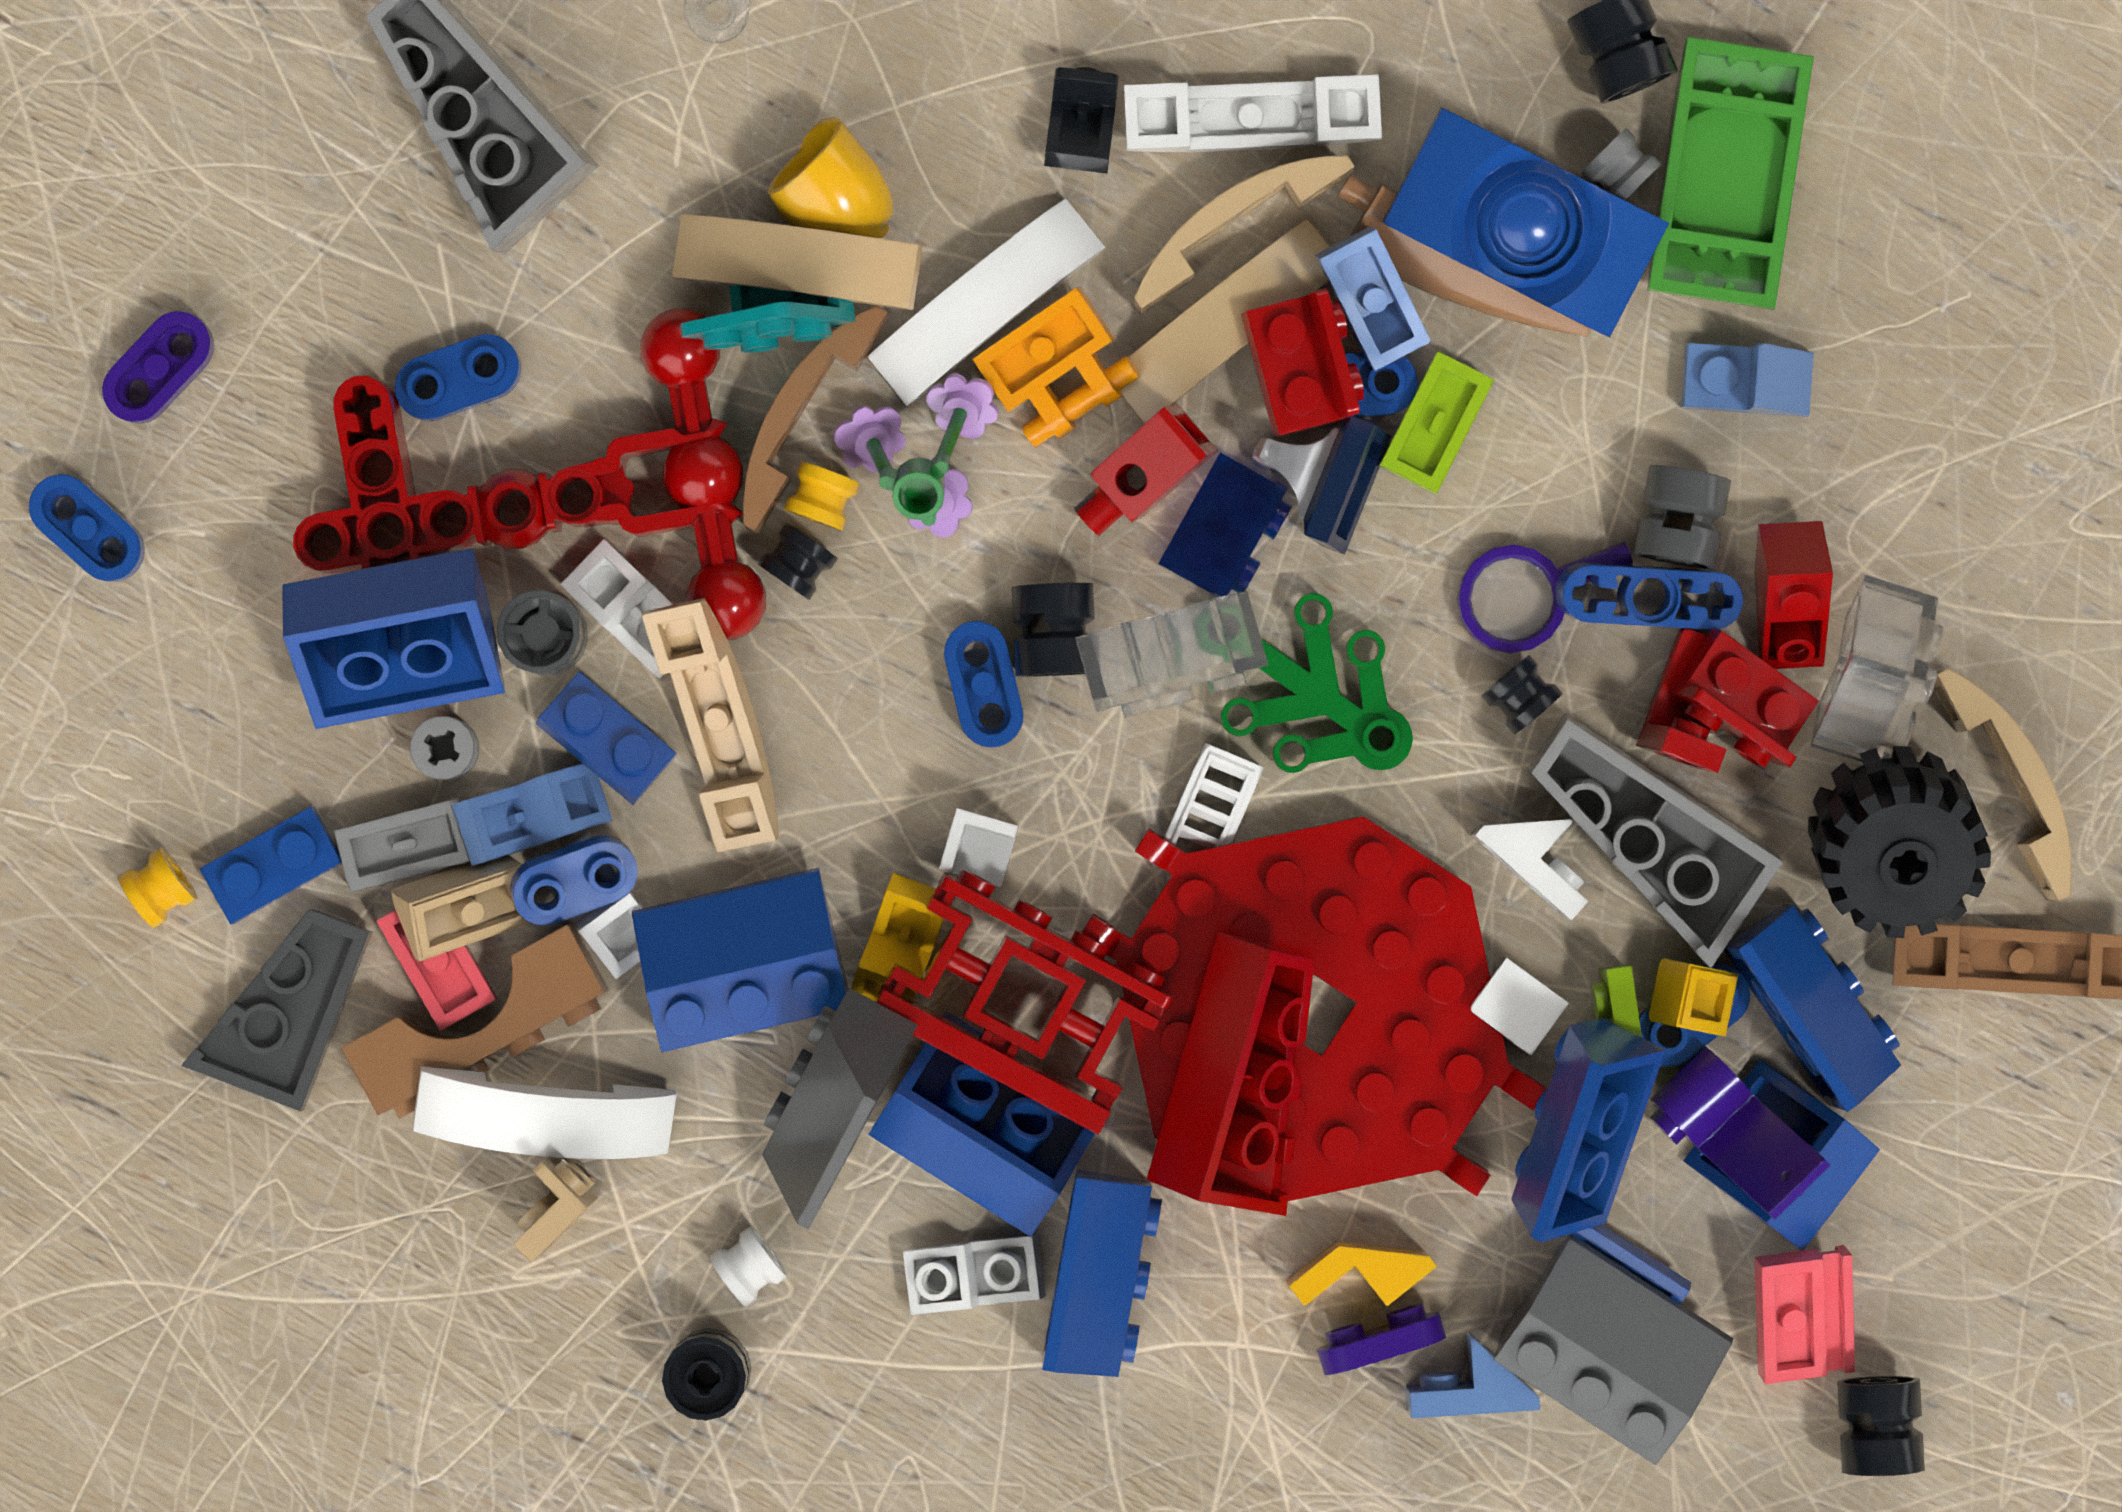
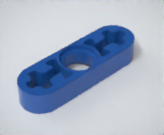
M1577 563L1563 571L1558 578L1555 589L1556 600L1561 610L1568 616L1587 623L1722 629L1731 625L1738 618L1743 606L1741 588L1732 577L1721 572L1705 569ZM1591 575L1592 584L1602 588L1618 589L1617 600L1620 613H1613L1617 606L1616 601L1600 598L1591 599L1588 609L1584 610L1583 601L1573 598L1574 587L1584 586L1586 576ZM1618 575H1623V578L1618 587L1616 577ZM1647 578H1656L1665 589L1664 603L1656 612L1642 614L1634 605V590L1641 581ZM1685 579L1680 590L1678 580ZM1713 582L1715 591L1725 595L1724 604L1714 606L1710 617H1708L1707 608L1696 604L1681 603V591L1705 594L1709 592L1710 584ZM1680 607L1682 615L1681 617H1675Z

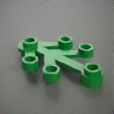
M1317 593L1307 594L1300 598L1294 607L1295 622L1303 629L1310 673L1249 631L1248 618L1239 607L1230 603H1219L1211 606L1203 613L1198 624V634L1202 644L1209 651L1220 655L1236 652L1295 694L1256 702L1245 698L1230 700L1222 708L1220 715L1221 724L1226 732L1233 736H1246L1253 732L1256 727L1325 715L1347 730V732L1307 741L1298 735H1287L1280 738L1274 745L1272 752L1274 763L1280 770L1287 773H1296L1302 771L1311 763L1354 756L1363 766L1369 769L1388 770L1398 766L1406 759L1412 747V730L1408 721L1401 713L1388 708L1380 663L1385 654V644L1376 632L1371 630L1358 631L1349 638L1346 644V656L1350 663L1357 667L1362 702V709H1360L1343 697L1339 691L1328 624L1333 616V609L1329 600L1323 595ZM1308 601H1317L1325 609V617L1318 625L1306 623L1301 616L1302 606ZM1227 616L1234 620L1237 630L1232 639L1223 641L1214 636L1212 624L1216 618ZM1368 637L1376 643L1377 654L1372 661L1363 662L1354 655L1353 647L1358 639ZM1236 705L1246 706L1252 714L1251 724L1242 730L1233 728L1227 719L1229 710ZM1376 726L1388 728L1393 735L1392 745L1385 751L1374 749L1369 742V734ZM1287 742L1299 743L1304 750V758L1297 766H1288L1280 758V749Z

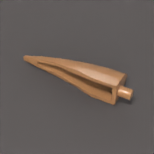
M1352 174L1347 178L1338 197L1364 211L1350 236L1371 225L1376 228L1402 282L1436 297L1495 317L1537 328L1587 337L1591 329L1383 224L1382 221L1397 192L1382 183L1375 189Z

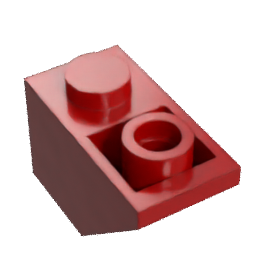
M1823 522L1758 524L1754 573L1759 658L1774 669L1824 667L1833 569Z

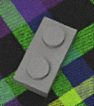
M461 798L335 830L334 833L350 893L470 862L452 805L461 802Z

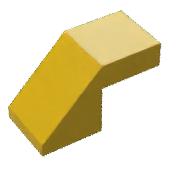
M896 873L892 874L850 989L874 1001L895 963L921 977L924 976L944 922V918L926 908L936 888ZM906 986L902 994L915 1000L917 992Z
M1335 1241L1288 1278L1286 1282L1302 1304L1306 1306L1353 1267H1356L1385 1305L1388 1306L1434 1270L1437 1265L1425 1251Z

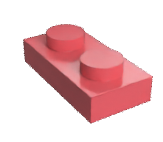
M396 910L376 921L440 1032L498 999L468 945L419 962L414 958Z

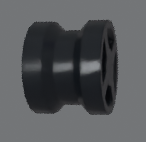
M786 522L779 532L781 542L774 552L765 553L758 562V565L810 600L816 592L815 580L822 571L832 569L838 558Z
M1530 655L1515 665L1481 695L1489 706H1498L1507 716L1506 726L1514 735L1536 719L1563 694L1555 684L1545 683L1537 674L1538 664Z

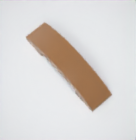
M876 305L856 315V322L842 324L832 332V337L823 339L793 371L766 414L749 460L743 498V525L757 535L791 482L788 476L771 466L772 462L834 360L836 359L856 372L859 370L890 319L888 312Z
M1936 924L1938 931L1921 936L1917 925L1906 926L1904 938H1895L1892 986L2122 1000V935Z

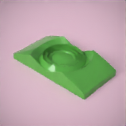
M1693 37L1686 38L1672 108L1667 158L1656 217L1668 222L1669 225L1650 259L1647 291L1769 310L1775 309L1814 56Z

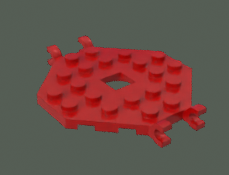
M1363 815L1187 853L1149 828L1136 847L1135 852L1170 873L1171 877L1132 937L1127 936L1094 913L1082 932L1108 946L1109 950L1106 955L1115 959L1118 966L1127 970L1131 961L1134 960L1165 977L1166 979L1161 989L1168 992L1173 998L1167 1010L1164 1009L1161 1014L1160 1021L1154 1031L1129 1019L1154 1138L1158 1140L1217 932L1261 941L1315 960L1313 975L1355 1001V1005L1323 1053H1317L1304 1043L1295 1049L1294 1067L1297 1074L1302 1076L1299 1100L1290 1101L1286 1135L1295 1138L1292 1164L1283 1165L1280 1191L1289 1194L1288 1201L1437 1170L1477 1197L1491 1175L1486 1168L1453 1148L1494 1085L1532 1111L1536 1108L1540 1096L1547 1088L1508 1062L1503 1035L1472 1013L1470 1009L1471 1004L1490 979L1471 886ZM1122 986L1124 998L1141 1007L1145 998Z

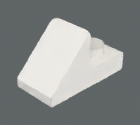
M1573 819L1479 825L1472 832L1471 836L1564 919L1572 921L1588 903V900L1577 891L1584 884V881L1556 857L1549 865L1541 859L1572 824Z

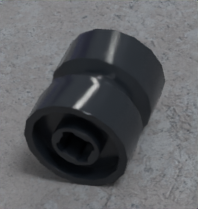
M1603 0L1567 20L1580 54L1590 55L1594 59V63L1588 70V73L1601 104L1634 94L1670 77L1678 71L1665 38L1653 36L1651 33L1657 18L1649 0Z
M1046 583L1012 586L1013 623L1023 628V635L1014 641L1015 676L1041 677L1097 673L1096 637L1086 632V625L1095 619L1093 583Z
M706 1328L690 1333L677 1344L664 1364L662 1383L666 1398L676 1411L690 1419L708 1421L724 1416L735 1408L749 1384L751 1363L748 1351L738 1338L724 1330Z
M1868 1376L1837 1381L1839 1418L1849 1424V1429L1840 1435L1842 1473L1858 1476H1894L1924 1471L1923 1433L1913 1427V1422L1922 1416L1920 1378L1908 1376Z

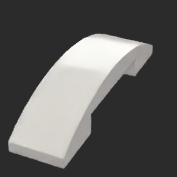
M1379 74L1315 77L1313 81L1201 86H1188V82L1123 86L1126 151H1248L1339 145L1382 139Z
M1064 198L951 284L887 338L867 358L908 407L956 369L957 364L1053 287L1057 288L1102 252L1105 246L1068 200Z
M421 1067L413 1131L463 1145L533 1156L573 1159L651 1157L668 1154L677 1094L676 1090L617 1084H612L611 1093L488 1082L486 1081L485 1072Z

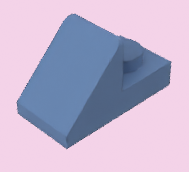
M1371 225L1315 255L1336 300L1342 307L1347 328L1372 370L1377 371L1431 342L1376 228Z
M1687 343L1684 355L1681 408L1809 417L1814 353L1766 343H1757L1753 347Z
M1466 1331L1469 1381L1458 1382L1457 1372H1432L1420 1375V1385H1406L1407 1411L1411 1419L1540 1410L1539 1396L1520 1377L1493 1361L1495 1355L1468 1331Z

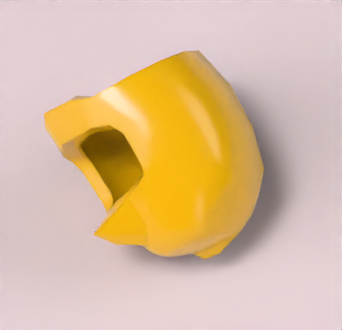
M831 117L819 120L804 137L797 153L773 179L767 189L768 194L784 220L791 226L882 239L889 231L888 221L893 214V199L879 167L840 119Z

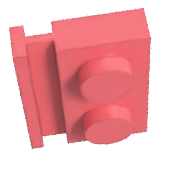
M1835 1246L1834 1251L1827 1252L1811 1249L1754 1257L1758 1374L1765 1384L1823 1377L1827 1376V1371L1842 1369L1845 1373L1855 1372L1852 1254L1846 1246Z

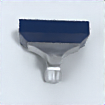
M1352 416L1339 430L1333 428L1327 436L1313 444L1293 445L1269 438H1261L1254 448L1252 460L1253 465L1267 472L1269 470L1280 472L1289 482L1298 500V517L1304 520V535L1322 547L1345 555L1380 468L1379 465L1392 437L1376 424Z

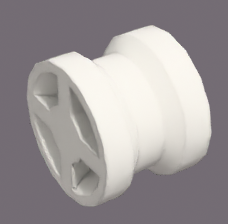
M751 1225L739 1234L738 1243L729 1250L719 1248L709 1256L712 1265L721 1279L745 1307L757 1300L758 1290L766 1284H778L788 1276L774 1252Z

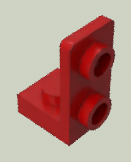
M1681 628L1676 635L1636 746L1691 768L1718 773L1727 749L1708 742L1707 738L1710 730L1688 719L1683 714L1688 705L1671 693L1707 637L1691 629Z

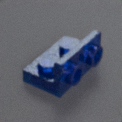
M1220 452L1158 565L1225 602L1231 590L1243 596L1261 564L1260 561L1251 557L1259 539L1264 534L1274 540L1292 508L1291 505L1282 501L1288 487L1278 481L1274 483Z

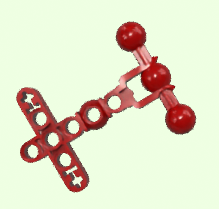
M672 308L658 314L648 323L640 339V357L645 370L656 382L668 387L675 429L670 428L616 438L607 446L606 457L597 458L589 463L567 467L558 471L554 476L547 472H541L536 475L525 469H505L493 474L481 487L476 485L467 486L466 495L454 490H441L416 495L400 404L395 392L388 385L370 376H354L345 380L338 387L333 398V411L351 507L316 513L306 517L297 526L293 535V548L297 558L305 566L316 571L342 573L464 550L473 546L476 542L483 546L494 543L505 549H524L538 543L549 531L554 533L561 532V523H567L573 527H592L606 524L621 525L623 530L637 537H646L693 527L701 569L692 577L686 590V602L704 598L717 618L727 640H735L748 635L760 623L766 610V591L761 578L752 568L738 561L732 523L743 515V511L732 504V502L737 498L743 484V465L738 452L726 440L720 438L728 423L712 418L706 386V379L714 372L720 359V349H704L703 340L682 338L681 323L706 317L689 308ZM365 391L375 399L381 400L380 407L371 410L370 417L373 430L382 435L388 433L387 440L366 439L357 443V436L370 437L366 419L353 413V406L363 402L362 393ZM670 450L663 465V483L668 496L681 509L636 517L631 505V498L635 487L626 476L627 461L632 457ZM378 452H386L393 463L392 475L385 484L370 486L363 475L364 464L371 455ZM585 480L592 487L593 502L584 513L570 515L563 507L562 493L571 482ZM523 492L530 502L529 516L520 525L507 526L500 517L499 506L508 494ZM460 503L467 513V525L460 535L453 538H445L437 527L439 512L449 504ZM397 515L404 525L403 539L396 547L383 550L375 539L376 525L385 516ZM334 526L341 537V548L333 559L320 561L312 549L313 538L320 529Z

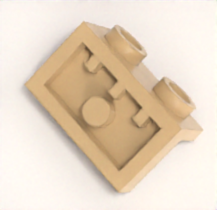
M547 1157L532 1170L552 1192L542 1197L516 1223L525 1233L513 1245L531 1263L541 1256L599 1199L590 1190L596 1181L573 1158H566L561 1161L556 1157Z

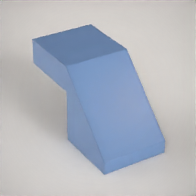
M583 763L452 805L472 866L521 852L613 821L599 777Z

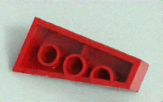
M1217 932L1146 1180L1200 1202L1286 1216L1289 1194L1280 1191L1282 1167L1285 1164H1292L1295 1138L1286 1135L1290 1101L1299 1100L1302 1076L1297 1074L1294 1067L1295 1049L1306 1042L1315 960L1261 941Z

